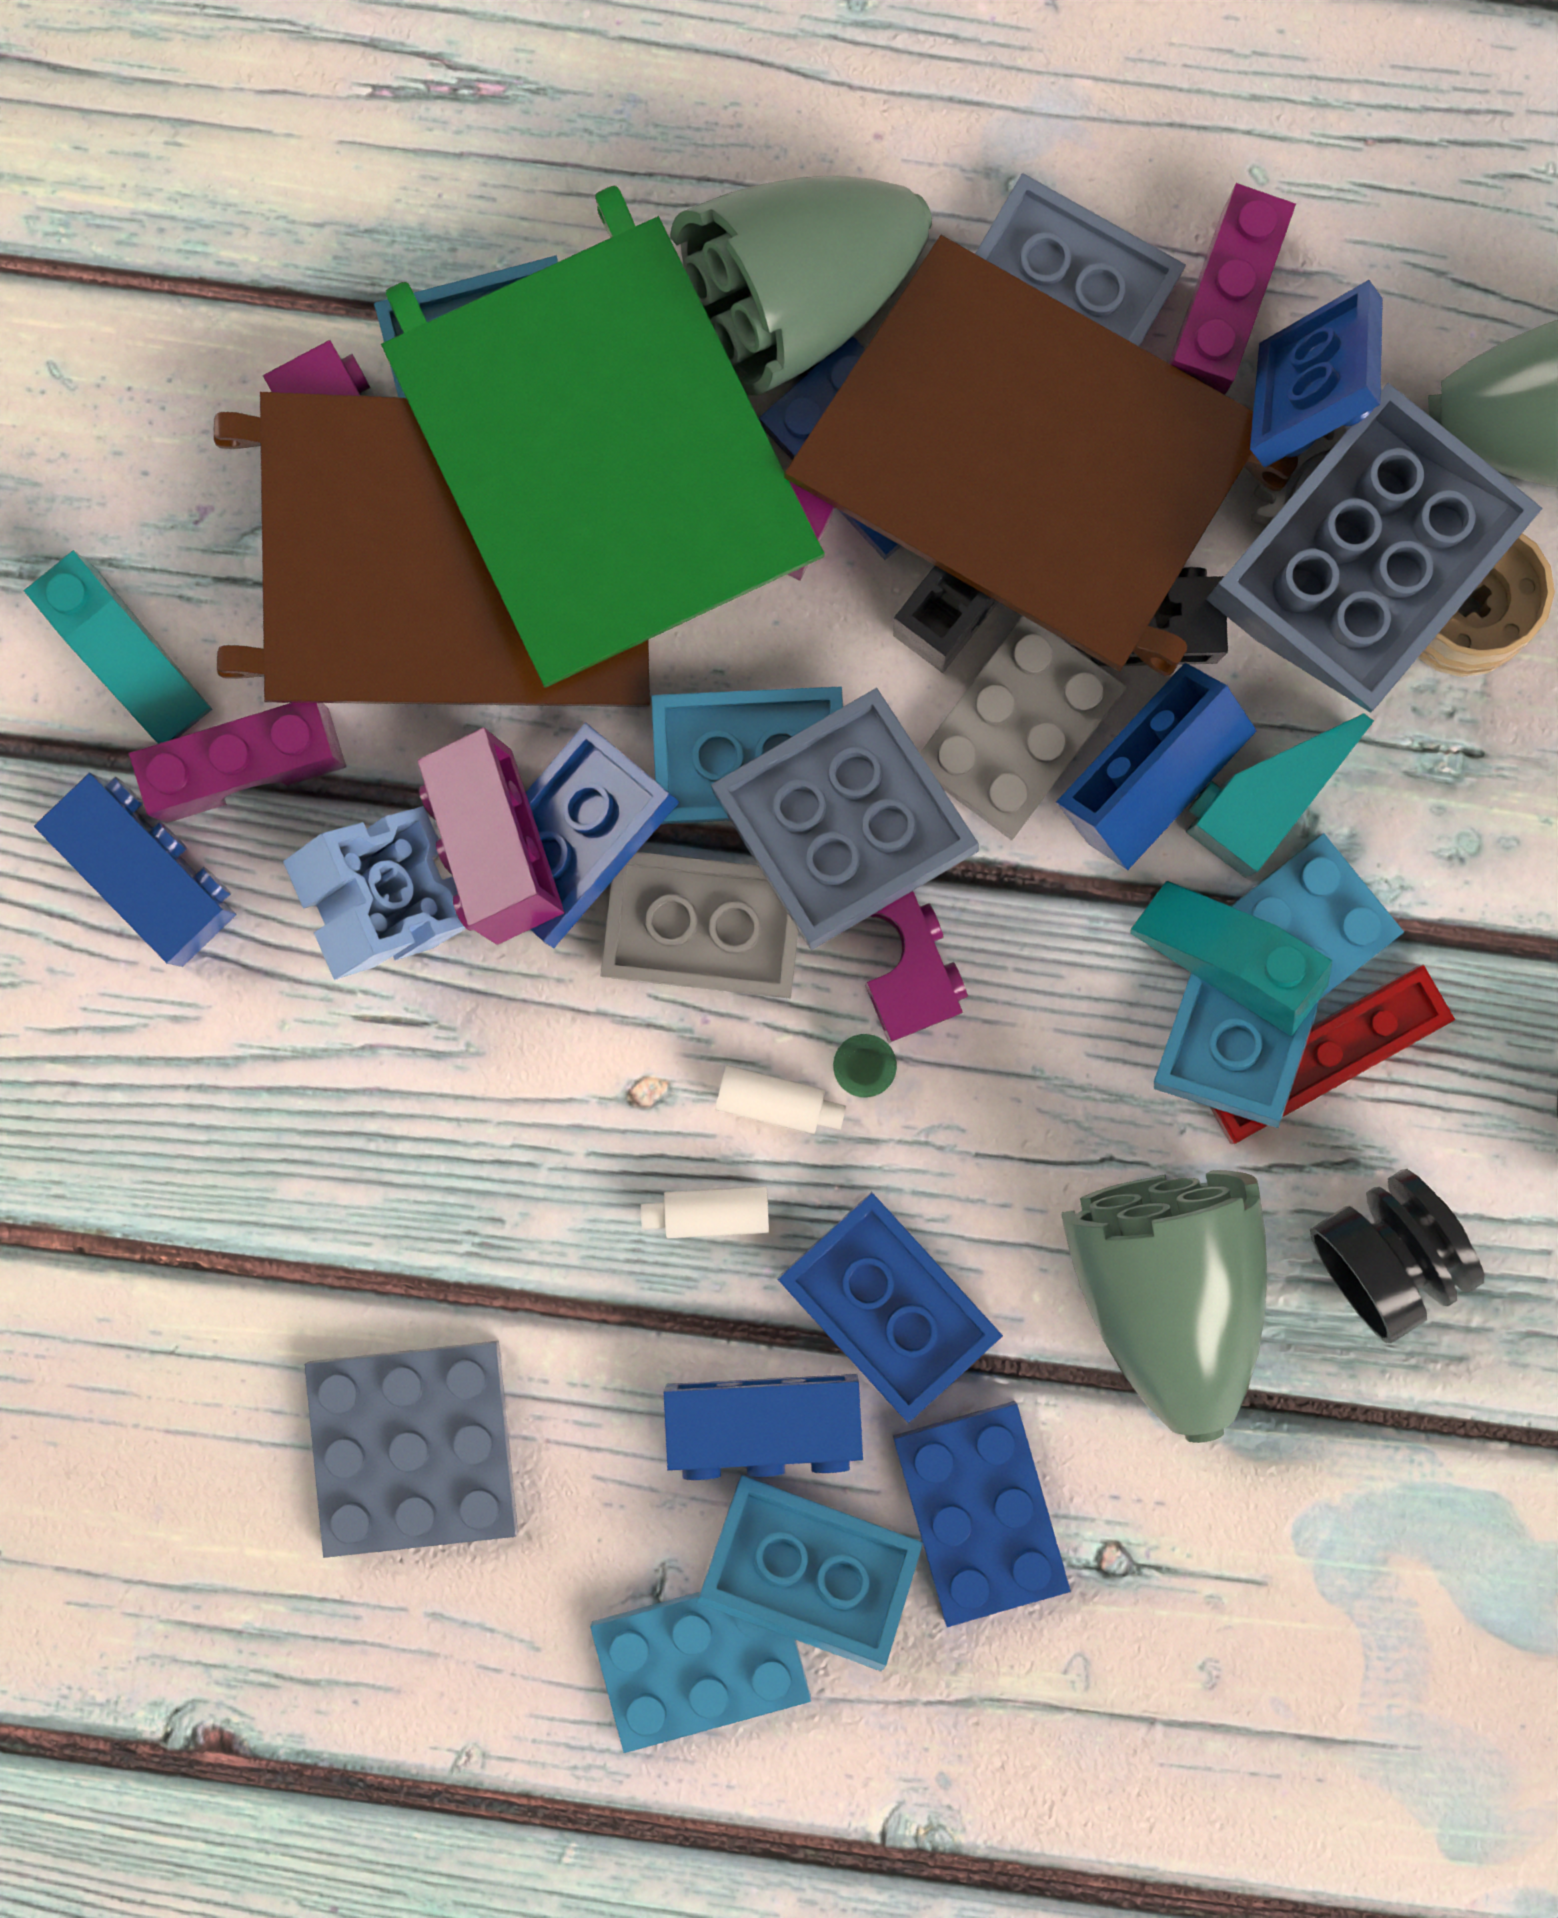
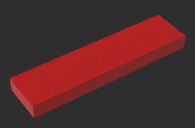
M1424 964L1416 966L1312 1025L1283 1117L1455 1020ZM1210 1107L1230 1144H1236L1268 1126Z

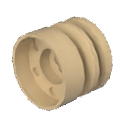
M1522 533L1465 601L1467 602L1472 598L1478 601L1480 608L1477 612L1470 613L1464 617L1457 610L1418 658L1436 671L1466 677L1487 674L1510 661L1524 648L1548 619L1555 594L1551 565L1537 543Z

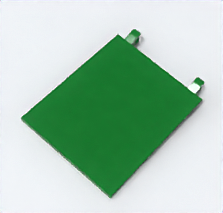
M615 185L595 194L598 215L611 238L429 322L426 321L409 283L401 282L386 290V297L403 334L381 343V346L544 688L809 565L825 555L790 482L784 478L785 472L660 217L657 216L635 226L623 195Z

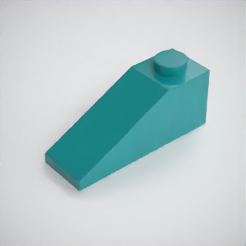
M74 550L23 590L63 640L157 744L180 737L213 710L96 567Z
M1363 713L1235 774L1225 781L1221 787L1211 781L1188 809L1197 818L1187 829L1186 833L1244 878L1257 873L1366 733L1374 720Z
M1169 881L1165 882L1130 929V933L1291 1037L1329 984L1333 961L1277 925Z

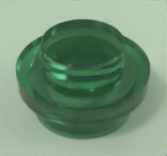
M859 1034L848 1038L837 1049L833 1060V1072L838 1084L847 1093L856 1097L867 1098L881 1094L891 1085L897 1070L896 1057L892 1048L886 1041L871 1034Z

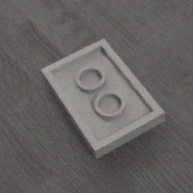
M1022 616L921 750L920 754L944 791L1010 840H1013L1127 686L1062 638Z
M636 852L611 882L600 976L603 978L791 999L799 930L757 865Z

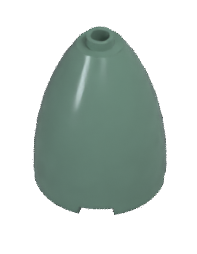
M801 177L763 183L737 190L684 210L675 217L671 227L670 238L676 246L681 244L683 266L735 372L741 377L739 380L745 393L760 395L805 372L840 348L869 323L892 298L915 266L928 242L929 229L932 226V216L923 197L919 194H914L905 186L859 177Z
M1558 320L1512 337L1471 359L1441 381V394L1428 395L1429 416L1495 470L1511 477L1558 488Z
M1212 1170L1206 1173L1207 1183H1200V1180L1196 1178L1167 1180L1166 1174L1121 1183L1081 1197L1082 1211L1075 1214V1210L1062 1212L1061 1214L1075 1273L1087 1307L1106 1347L1125 1378L1147 1407L1172 1432L1185 1435V1439L1193 1443L1209 1442L1224 1435V1428L1235 1421L1251 1382L1259 1354L1265 1319L1267 1255L1259 1186L1254 1176L1238 1171Z

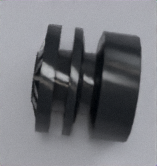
M1408 1169L1400 1170L1388 1178L1390 1193L1380 1186L1366 1192L1367 1204L1375 1223L1371 1224L1367 1218L1351 1206H1345L1310 1229L1311 1240L1320 1259L1346 1300L1374 1334L1385 1343L1390 1344L1427 1321V1311L1419 1293L1420 1288L1442 1306H1450L1457 1301L1455 1285L1464 1292H1471L1482 1285L1485 1278L1480 1260L1455 1214L1419 1176Z

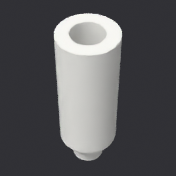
M726 1065L715 1110L814 1135L817 1125L840 1130L846 1106L823 1100L825 1095L824 1089Z
M767 1186L664 1192V1203L641 1204L642 1230L665 1228L667 1239L769 1233Z

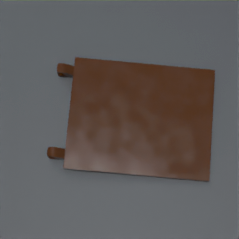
M940 235L785 471L784 478L1120 672L1131 653L1134 652L1151 669L1167 676L1171 675L1177 668L1187 650V644L1179 636L1168 631L1148 626L1242 469L1245 467L1266 488L1272 491H1281L1297 467L1298 457L1285 456L1264 468L1250 450L1252 410L952 240Z
M260 392V417L237 412H219L215 415L213 431L214 443L217 447L222 449H241L260 446L263 648L240 645H223L219 647L217 651V673L220 677L226 679L264 677V702L650 706L648 640L544 688L407 398Z

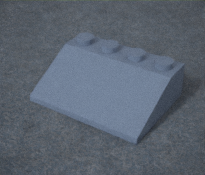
M1388 382L1381 390L1380 405L1374 408L1364 420L1352 425L1206 600L1257 642L1371 713L1543 508Z

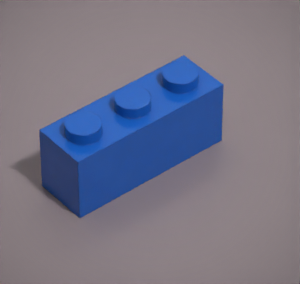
M1185 662L1061 795L1056 803L1090 846L1126 870H1129L1257 730L1226 684Z
M89 772L34 825V828L166 964L183 967L237 915L224 901L231 893L207 868L203 867L196 873L180 856L187 850V847L168 827L158 822L152 828L136 811L143 805V802L123 781L114 777L108 782Z
M857 1374L666 1384L663 1393L667 1471L682 1470V1478L685 1480L721 1477V1468L747 1467V1475L752 1477L777 1476L786 1473V1464L811 1463V1471L814 1473H839L850 1470V1461L863 1460L860 1390Z

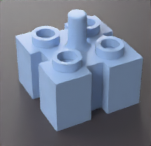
M424 806L384 816L367 829L364 822L321 833L283 861L303 909L317 906L325 925L315 931L314 935L334 980L374 968L392 956L396 961L433 949L466 929L459 920L453 905V896L458 894L454 879L450 877L442 880L434 862V859L438 857L436 841L439 839Z

